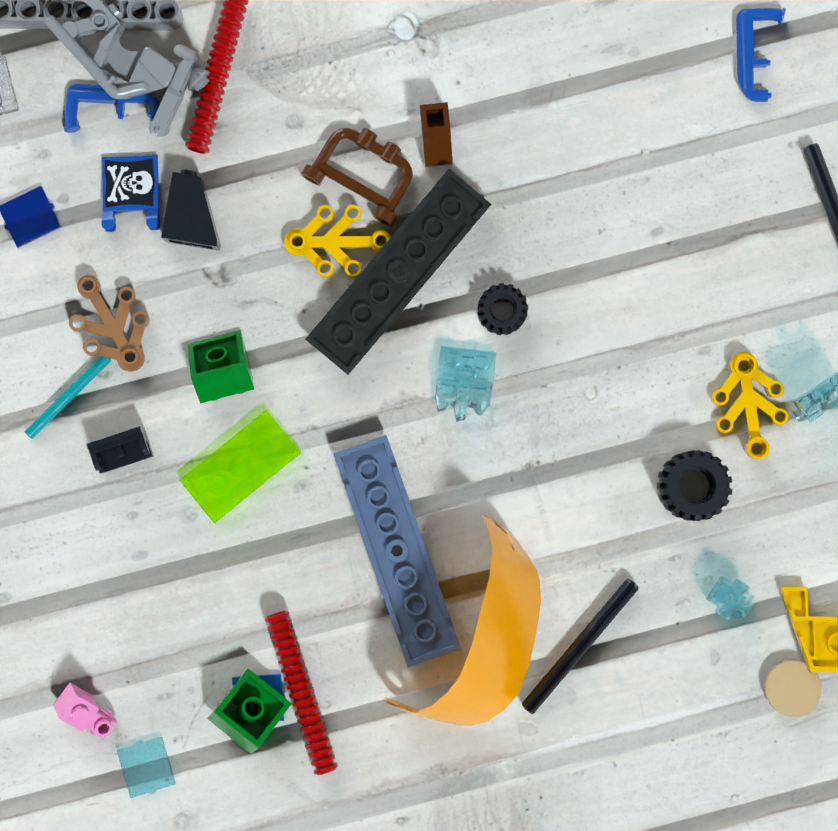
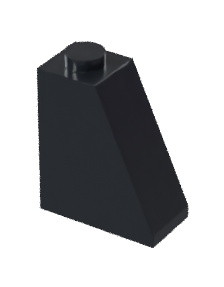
M181 169V173L172 172L161 238L168 243L220 251L221 245L204 181L200 176H197V172Z

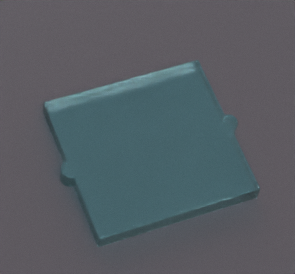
M162 736L145 742L139 740L135 745L117 750L130 798L146 793L155 794L156 790L176 784Z

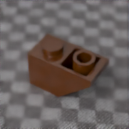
M448 102L420 105L425 167L453 165Z

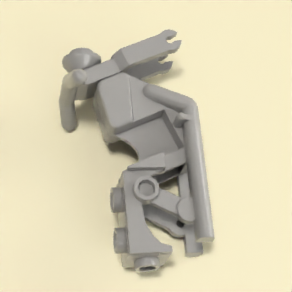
M62 0L68 4L76 1L85 2L96 13L92 18L76 22L67 21L65 23L60 18L56 19L51 15L44 23L109 96L125 100L167 89L153 121L149 124L151 134L154 131L155 134L157 133V137L166 136L184 98L187 86L189 91L195 89L198 92L210 81L207 78L210 74L208 70L194 68L198 60L197 52L180 44L175 45L174 53L184 59L177 67V65L151 47H145L140 51L126 50L120 43L126 26L120 20L123 14L113 3L108 6L103 0ZM105 32L99 41L100 45L97 52L93 56L80 40L85 35Z

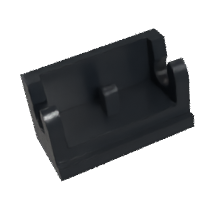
M141 426L86 444L94 468L100 474L154 457L145 427Z

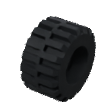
M692 450L676 454L663 465L664 469L658 475L660 477V481L657 483V489L660 491L658 496L660 501L664 502L665 509L671 511L675 517L688 521L708 520L713 518L712 516L723 511L722 507L727 506L730 500L727 498L728 495H732L733 489L730 488L732 476L728 477L727 471L729 469L726 465L721 464L722 460L719 457H714L712 453L707 451ZM690 469L702 471L709 482L708 494L702 501L696 503L687 501L682 496L679 488L682 475Z

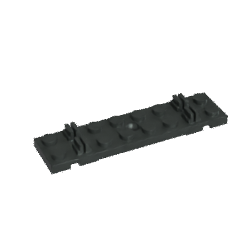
M449 168L305 340L344 373L349 375L492 204ZM397 266L402 267L404 270V274L401 277H396L393 273L394 268Z

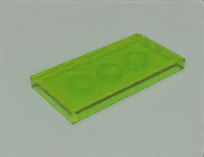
M265 410L179 481L213 523L216 524L298 457L301 451L270 413Z

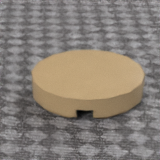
M784 660L768 671L764 681V694L769 704L777 712L789 717L802 716L809 713L818 704L821 697V681L817 673L809 672L805 663L798 660Z

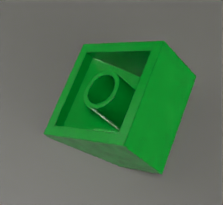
M241 330L187 344L191 380L200 404L254 390L252 371Z
M248 668L207 719L252 754L262 745L292 703Z

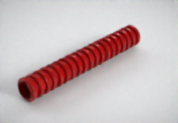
M226 0L222 3L224 9L220 10L222 17L218 18L220 25L216 26L215 29L218 33L214 35L213 39L215 42L211 44L213 48L209 52L211 59L207 60L209 67L205 68V70L210 72L207 76L210 81L202 88V92L198 93L200 100L196 101L198 108L194 109L196 116L192 117L193 125L189 127L191 133L187 135L189 142L185 143V147L193 152L206 154L210 151L208 145L212 143L210 137L214 136L212 128H216V123H214L215 120H218L216 113L221 109L219 106L223 101L221 95L225 94L223 87L227 86L225 79L229 78L227 71L231 70L230 63L234 60L232 54L236 52L234 46L238 44L236 38L240 37L238 30L242 29L240 22L244 21L243 13H246L245 5H248L249 0Z
M284 610L267 616L265 622H269L267 629L272 632L270 638L275 641L273 647H277L275 654L280 657L278 663L283 666L281 672L285 673L283 679L288 682L286 688L291 691L289 697L294 700L292 706L296 707L294 713L299 716V719H297L298 724L302 725L300 732H304L302 738L304 741H307L305 747L310 750L308 757L313 760L311 761V766H315L313 772L315 775H323L334 771L338 764L333 760L335 759V754H331L332 746L328 745L330 739L325 735L327 729H323L322 726L325 724L324 720H320L322 714L317 710L319 704L314 701L316 695H312L314 689L312 686H309L311 679L306 676L308 670H304L305 661H301L303 655L298 651L300 645H296L295 642L297 636H293L295 630L290 626L292 620H288L287 617L289 611Z

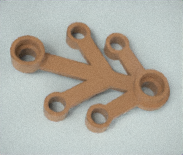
M92 275L83 276L78 281V291L82 297L90 299L105 325L85 320L82 315L75 314L69 319L70 328L74 332L85 331L113 339L118 348L100 345L96 339L89 338L83 343V350L89 356L99 355L115 359L120 368L125 371H137L143 366L145 361V355L140 348L144 329L150 322L148 314L144 311H137L133 314L132 322L134 328L128 343L123 335L130 306L136 298L133 289L123 287L119 290L118 298L120 302L114 319L99 294L101 285L98 279ZM88 281L94 284L91 290L83 288L84 284ZM130 292L132 298L125 301L122 299V294ZM143 315L146 317V321L144 324H137L136 318ZM81 319L83 325L80 328L73 327L74 320ZM89 343L97 344V349L94 352L87 351ZM134 353L136 355L135 360L127 362L125 360L126 354Z

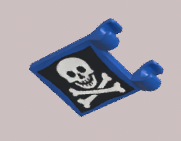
M158 156L102 157V227L105 231H116L115 212L147 211V226L150 230H159Z

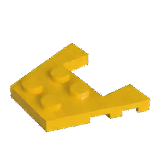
M780 587L783 602L809 672L838 673V617L809 616L808 588Z

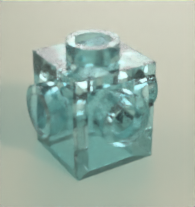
M721 576L706 600L717 607L714 612L729 621L731 617L740 620L741 617L745 618L754 606L751 601L755 596L748 592L750 587L742 581L735 579L732 582L728 578ZM734 596V601L731 603V597Z

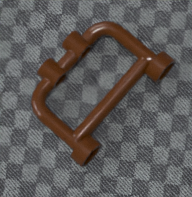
M340 128L334 131L326 141L313 165L306 164L301 172V176L320 186L324 177L327 176L376 204L378 207L373 213V217L381 223L392 227L397 218V215L393 212L413 177L410 163L399 155L401 149L397 145L387 141L385 146L375 141L377 135L367 128H363L361 132L351 128ZM342 139H349L355 142L360 148L371 151L383 161L401 169V179L389 199L326 164Z

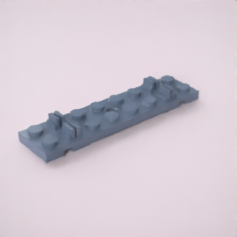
M387 435L334 453L407 667L461 649ZM399 545L402 547L403 552L400 556L392 554L393 546Z

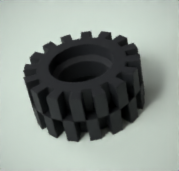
M499 283V285L490 286L488 290L483 292L478 303L477 315L481 325L487 328V331L490 333L509 335L517 331L526 320L528 311L527 299L525 295H522L519 288L513 287L514 285ZM499 299H506L513 306V314L506 320H499L492 313V305Z

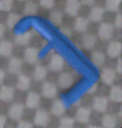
M786 8L743 9L737 14V79L741 91L751 101L768 102V98L772 97V94L768 93V89L754 90V68H766V66L771 65V61L768 59H754L753 21H777L778 24H781Z
M74 84L67 89L64 132L73 133L80 130V125L77 124L78 102L117 104L118 119L125 117V103L148 104L147 117L151 118L152 121L160 106V102L152 93L120 100L109 96L100 85Z

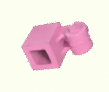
M72 683L67 685L53 704L60 720L82 732L87 728L94 736L97 735L105 738L111 733L112 726L117 723L112 711L109 709L99 710L93 695Z

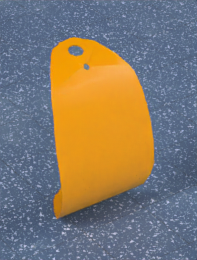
M482 514V516L484 517L492 546L490 576L472 645L460 676L445 695L432 706L420 711L387 697V700H384L387 704L420 718L459 726H474L487 722L504 711L515 699L529 668L541 605L540 579L529 556L513 538L512 534L492 517Z

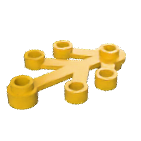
M322 205L318 208L317 215L303 229L295 228L286 234L284 246L288 253L293 256L303 255L317 268V272L321 277L329 278L334 273L333 264L330 261L322 260L312 249L324 248L345 269L349 277L356 278L362 272L361 264L356 260H351L340 248H372L374 252L378 253L383 246L377 245L376 239L384 237L387 242L391 236L383 230L374 232L372 236H340L352 223H356L361 219V210L356 205L348 206L345 209V215L324 236H313L324 223H329L334 218L332 208L328 205ZM352 209L358 211V216L354 219L348 216V212ZM329 210L331 212L330 217L323 219L320 216L321 211ZM294 238H302V245L298 247L294 246ZM325 264L331 267L328 274H323L320 271V268ZM352 264L359 267L358 272L355 274H351L348 271V267Z
M739 352L730 360L731 374L721 388L711 394V401L716 406L725 405L729 401V393L739 381L742 392L727 413L716 420L715 428L720 433L730 432L733 429L734 421L744 409L749 440L745 445L746 454L752 459H762L768 455L770 446L768 441L761 437L756 407L770 416L771 422L775 425L785 424L788 421L789 415L785 409L777 408L754 391L752 379L765 387L766 394L771 398L780 397L784 393V386L781 382L772 380L758 369V362L754 355L749 352ZM740 361L747 363L748 368L746 371L739 369ZM773 384L779 387L777 395L773 394L770 390ZM718 392L724 394L725 399L722 403L718 402L715 398ZM776 412L783 414V421L778 422L775 419ZM722 420L728 421L729 427L727 430L720 428ZM754 443L759 444L761 448L757 454L752 451Z

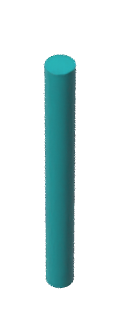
M100 356L24 432L33 439L112 360Z

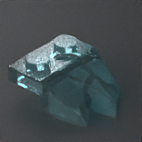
M441 346L435 392L438 412L445 411L447 406H452L456 422L466 419L469 408H473L476 414L480 416L486 411L491 402L496 352Z
M838 371L793 401L797 410L792 413L799 422L804 420L812 422L824 414L821 409L831 404L832 407L838 405Z

